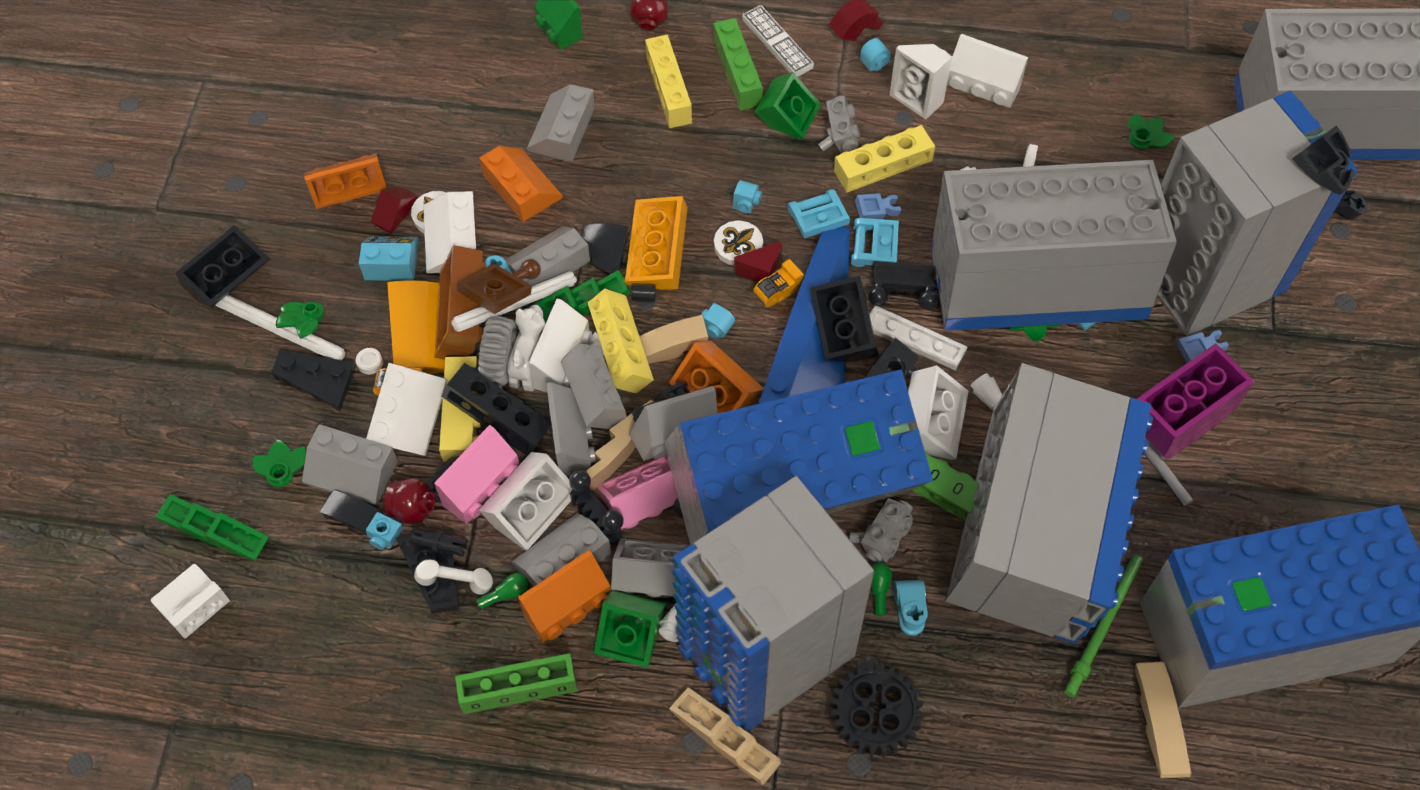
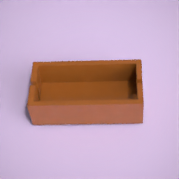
M453 245L447 260H445L440 270L434 358L445 360V357H468L469 354L474 353L476 343L482 339L483 327H479V324L457 332L452 326L451 321L458 315L481 307L457 291V282L486 268V262L483 261V251Z

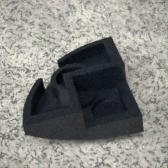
M1337 125L1292 158L1309 177L1338 195L1344 193L1352 181L1353 169L1346 170L1349 165L1348 158L1352 156L1351 151Z
M589 224L582 226L581 237L588 244L589 256L592 258V265L607 275L621 269L624 249L630 233L629 226L617 224Z

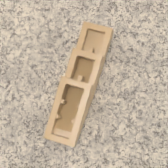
M650 400V401H648L647 403H645L644 405H647V404H649V403H652L653 401ZM632 414L609 429L611 441L595 452L596 464L586 470L591 477V485L589 487L591 491L607 480L636 448L629 435L635 425Z
M1165 662L1136 663L1134 671L1141 690V706L1147 721L1145 731L1160 778L1190 777L1191 770L1185 737Z
M687 688L669 708L691 730L761 785L768 780L781 764L780 759L758 744L754 736L741 727L736 726L729 715L690 688Z

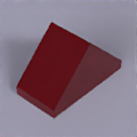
M401 187L381 189L371 223L392 234L410 213L413 204L419 196Z
M781 241L735 256V274L759 282L763 278L775 273L782 257Z

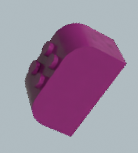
M1215 343L1137 398V400L1152 404L1150 415L1153 416V421L1149 431L1146 432L1145 439L1164 459L1175 456L1227 418L1243 401L1254 380Z

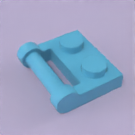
M834 189L826 191V194L796 203V201L787 203L789 214L793 217L803 238L849 224L850 218Z
M871 218L855 219L854 254L851 256V264L855 267H863L865 265L875 266V261L896 263L899 221ZM867 230H873L872 253H864L865 233Z

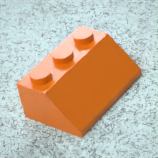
M498 146L479 157L483 176L522 222L563 198V195L523 149Z
M377 154L366 155L350 161L305 172L304 175L316 209L379 193L381 189H387Z
M712 341L695 342L669 382L674 386L680 381H686L690 392L713 386L716 392L718 414L755 405L764 390L758 382Z
M588 550L519 596L518 599L524 618L542 643H544L548 639L554 640L563 633V629L570 624L581 622L586 617V613L595 607L597 609L601 608L611 592V587L593 554Z

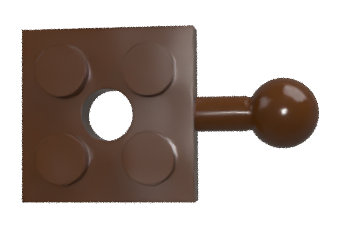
M528 259L522 263L518 271L511 274L494 263L457 282V291L491 313L496 314L531 295L532 286L524 282L523 279L532 280L540 275L541 267L536 260Z

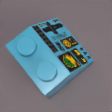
M369 236L361 244L359 267L364 280L414 281L419 237Z

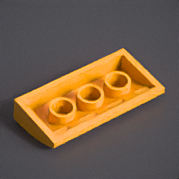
M683 196L639 199L635 201L625 276L627 285L653 284L656 285V289L660 290L678 289L688 208Z
M428 281L387 282L393 364L410 369L422 368L423 372L427 374L444 373L445 360L434 358L439 283Z

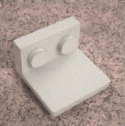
M196 564L190 566L151 599L154 606L185 639L230 601L215 582H212Z

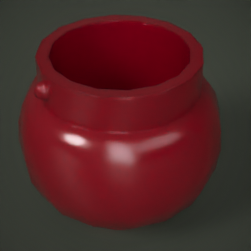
M632 0L630 15L639 28L654 30L656 26H660L667 19L668 5L665 0Z
M406 478L400 482L396 480L386 490L384 497L385 511L389 517H394L402 523L417 524L425 520L429 513L433 511L435 496L426 482L414 478Z

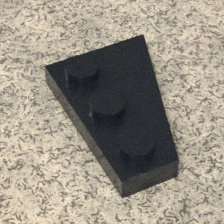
M279 350L272 374L275 378L298 390L311 394L316 400L324 401L340 412L356 367L353 362Z
M450 529L440 530L445 535L452 536ZM409 536L396 537L413 576L416 567L424 560H434L439 566L455 568L454 554L443 551L436 553L431 548L409 544ZM437 577L435 582L428 586L417 582L432 614L460 609L457 580Z

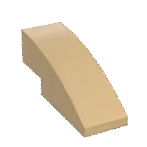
M703 315L676 321L639 336L648 364L683 357V352L690 351L695 342L708 341Z

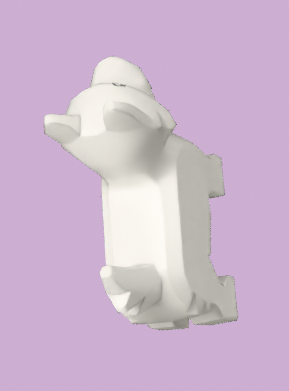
M532 305L529 309H518L516 311L515 323L519 328V334L508 362L509 386L518 389L520 385L519 380H522L523 388L527 391H534L529 361L542 334L541 332L546 325L543 319V311L538 305Z

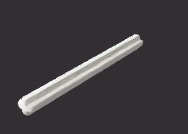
M566 272L533 285L531 295L496 314L481 306L454 317L451 324L455 331H463L489 320L490 317L500 316L549 296L566 286L571 287L576 283L577 278L573 272Z
M227 295L216 304V306L326 358L342 360L345 357L346 353L343 348L313 334L301 339L297 334L296 327L276 328L277 317Z

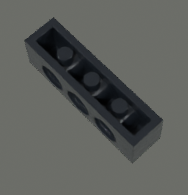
M895 337L885 347L862 379L888 373V368H891L893 371L902 369L904 378L908 380L912 372L917 369L914 364L919 359V356Z
M464 363L448 382L441 397L487 428L491 425L507 443L528 456L535 450L552 423L544 415L536 413L526 406L521 399L507 393L498 383L492 382L480 374L481 372L478 369ZM472 391H476V392H478L480 395H476V394H474ZM494 406L500 407L502 411L497 410ZM516 421L521 422L524 426L517 424Z

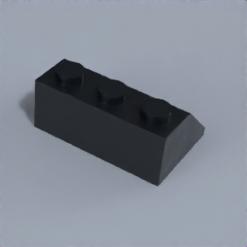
M233 225L175 273L180 285L195 300L212 308L270 259Z
M860 275L810 287L825 360L857 362L878 357L879 352Z

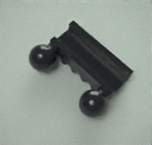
M875 261L873 288L868 294L870 303L874 306L884 305L888 300V293L892 290H895L896 294L905 291L907 295L913 291L916 295H920L919 304L923 309L932 310L936 308L939 304V296L934 291L936 266Z
M577 470L573 472L569 478V484L572 488L569 493L572 506H577L578 513L592 520L609 539V543L614 545L623 538L619 532L624 523L623 515L617 510H607L589 489L591 477L586 471Z

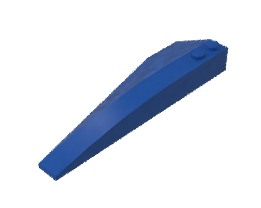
M842 226L822 232L788 319L759 404L845 383V362L825 360L810 287L848 278L850 228Z

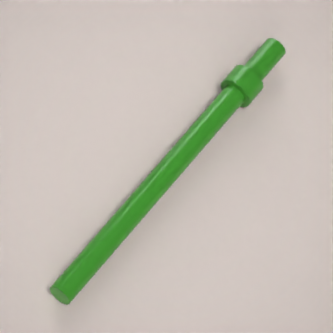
M1132 555L1115 589L1118 592L1116 606L1114 609L1110 608L1106 616L1100 619L1081 659L1075 662L1071 670L1072 676L1064 690V694L1068 697L1074 698L1082 681L1087 680L1091 672L1090 665L1143 561L1139 555Z

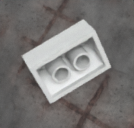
M961 34L952 56L947 85L1011 108L1020 90L1028 57Z
M934 44L899 45L896 48L889 95L924 119H927L944 103L952 56Z
M473 191L447 192L423 205L426 273H440L453 245L476 249Z
M560 299L556 300L529 361L534 389L547 392L546 383L550 382L571 388L561 361L578 343L589 345L592 337L588 320Z
M388 363L366 439L391 446L395 449L426 456L443 399L441 396L448 379Z
M937 365L912 372L908 394L916 421L911 423L910 426L912 430L919 429L924 450L928 455L954 460L957 458L969 391Z
M531 452L479 511L495 529L524 550H528L570 503L569 493L572 488L567 476L547 454Z

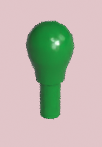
M875 563L871 566L874 570L871 588L872 594L875 595V616L884 617L886 616V595L892 580V572L887 564Z
M513 573L497 586L494 591L477 599L480 608L483 609L499 600L504 601L506 599L518 598L528 591L529 581L523 574Z

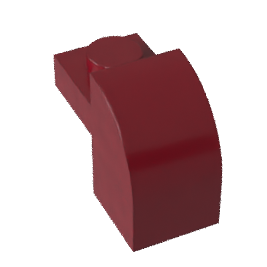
M851 0L838 10L828 25L840 39L855 42L865 27L879 30L884 22L878 16L879 12L865 0Z

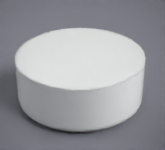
M366 348L357 354L356 364L362 373L370 375L377 373L382 368L383 359L378 350Z

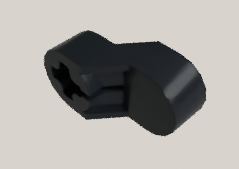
M1345 191L1333 214H1342L1346 218L1353 220L1364 214L1368 209L1366 200L1356 191Z

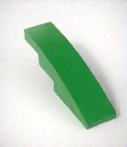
M618 270L598 282L592 278L572 290L569 286H566L533 305H538L541 308L546 324L557 299L563 300L584 316L591 313L588 302L602 290L608 289L626 296L630 295L631 292L623 274Z
M172 494L168 496L156 515V520L253 561H256L269 539V536L221 512L217 514L196 503L192 505Z

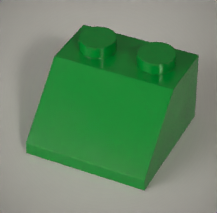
M538 0L534 5L536 14L534 21L539 29L542 28L545 31L546 37L551 44L554 43L561 50L583 39L580 7L574 0Z
M791 72L772 80L755 113L770 129L797 139H803L822 104L799 78Z
M611 590L603 602L594 654L648 668L659 636L660 621L663 619L665 604Z

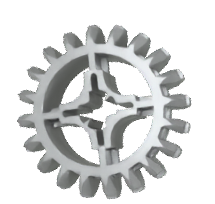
M497 316L490 317L484 327L480 344L478 370L481 372L480 374L490 381L498 383L500 386H505L509 381L508 362L516 341L517 327L513 319Z

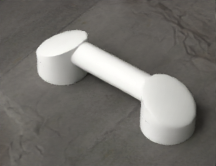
M424 560L416 567L414 573L415 580L421 585H431L437 577L470 582L471 590L480 595L488 593L493 585L491 574L484 568L468 571L439 566L434 560Z

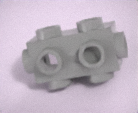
M838 96L833 100L826 101L831 128L827 129L829 136L818 144L823 152L833 144H836L840 153L855 150L858 148L857 138L860 137V132L857 124L853 123V118L856 117L853 104H848L845 96Z
M888 498L872 525L868 526L866 532L850 533V542L861 543L866 551V556L873 562L880 563L882 561L887 563L895 555L901 538L908 533L912 526L913 517L911 512L913 507L905 501L899 500L897 502Z

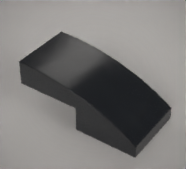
M335 490L320 510V514L324 518L343 523L349 530L367 535L366 529L376 513L383 514L381 510Z

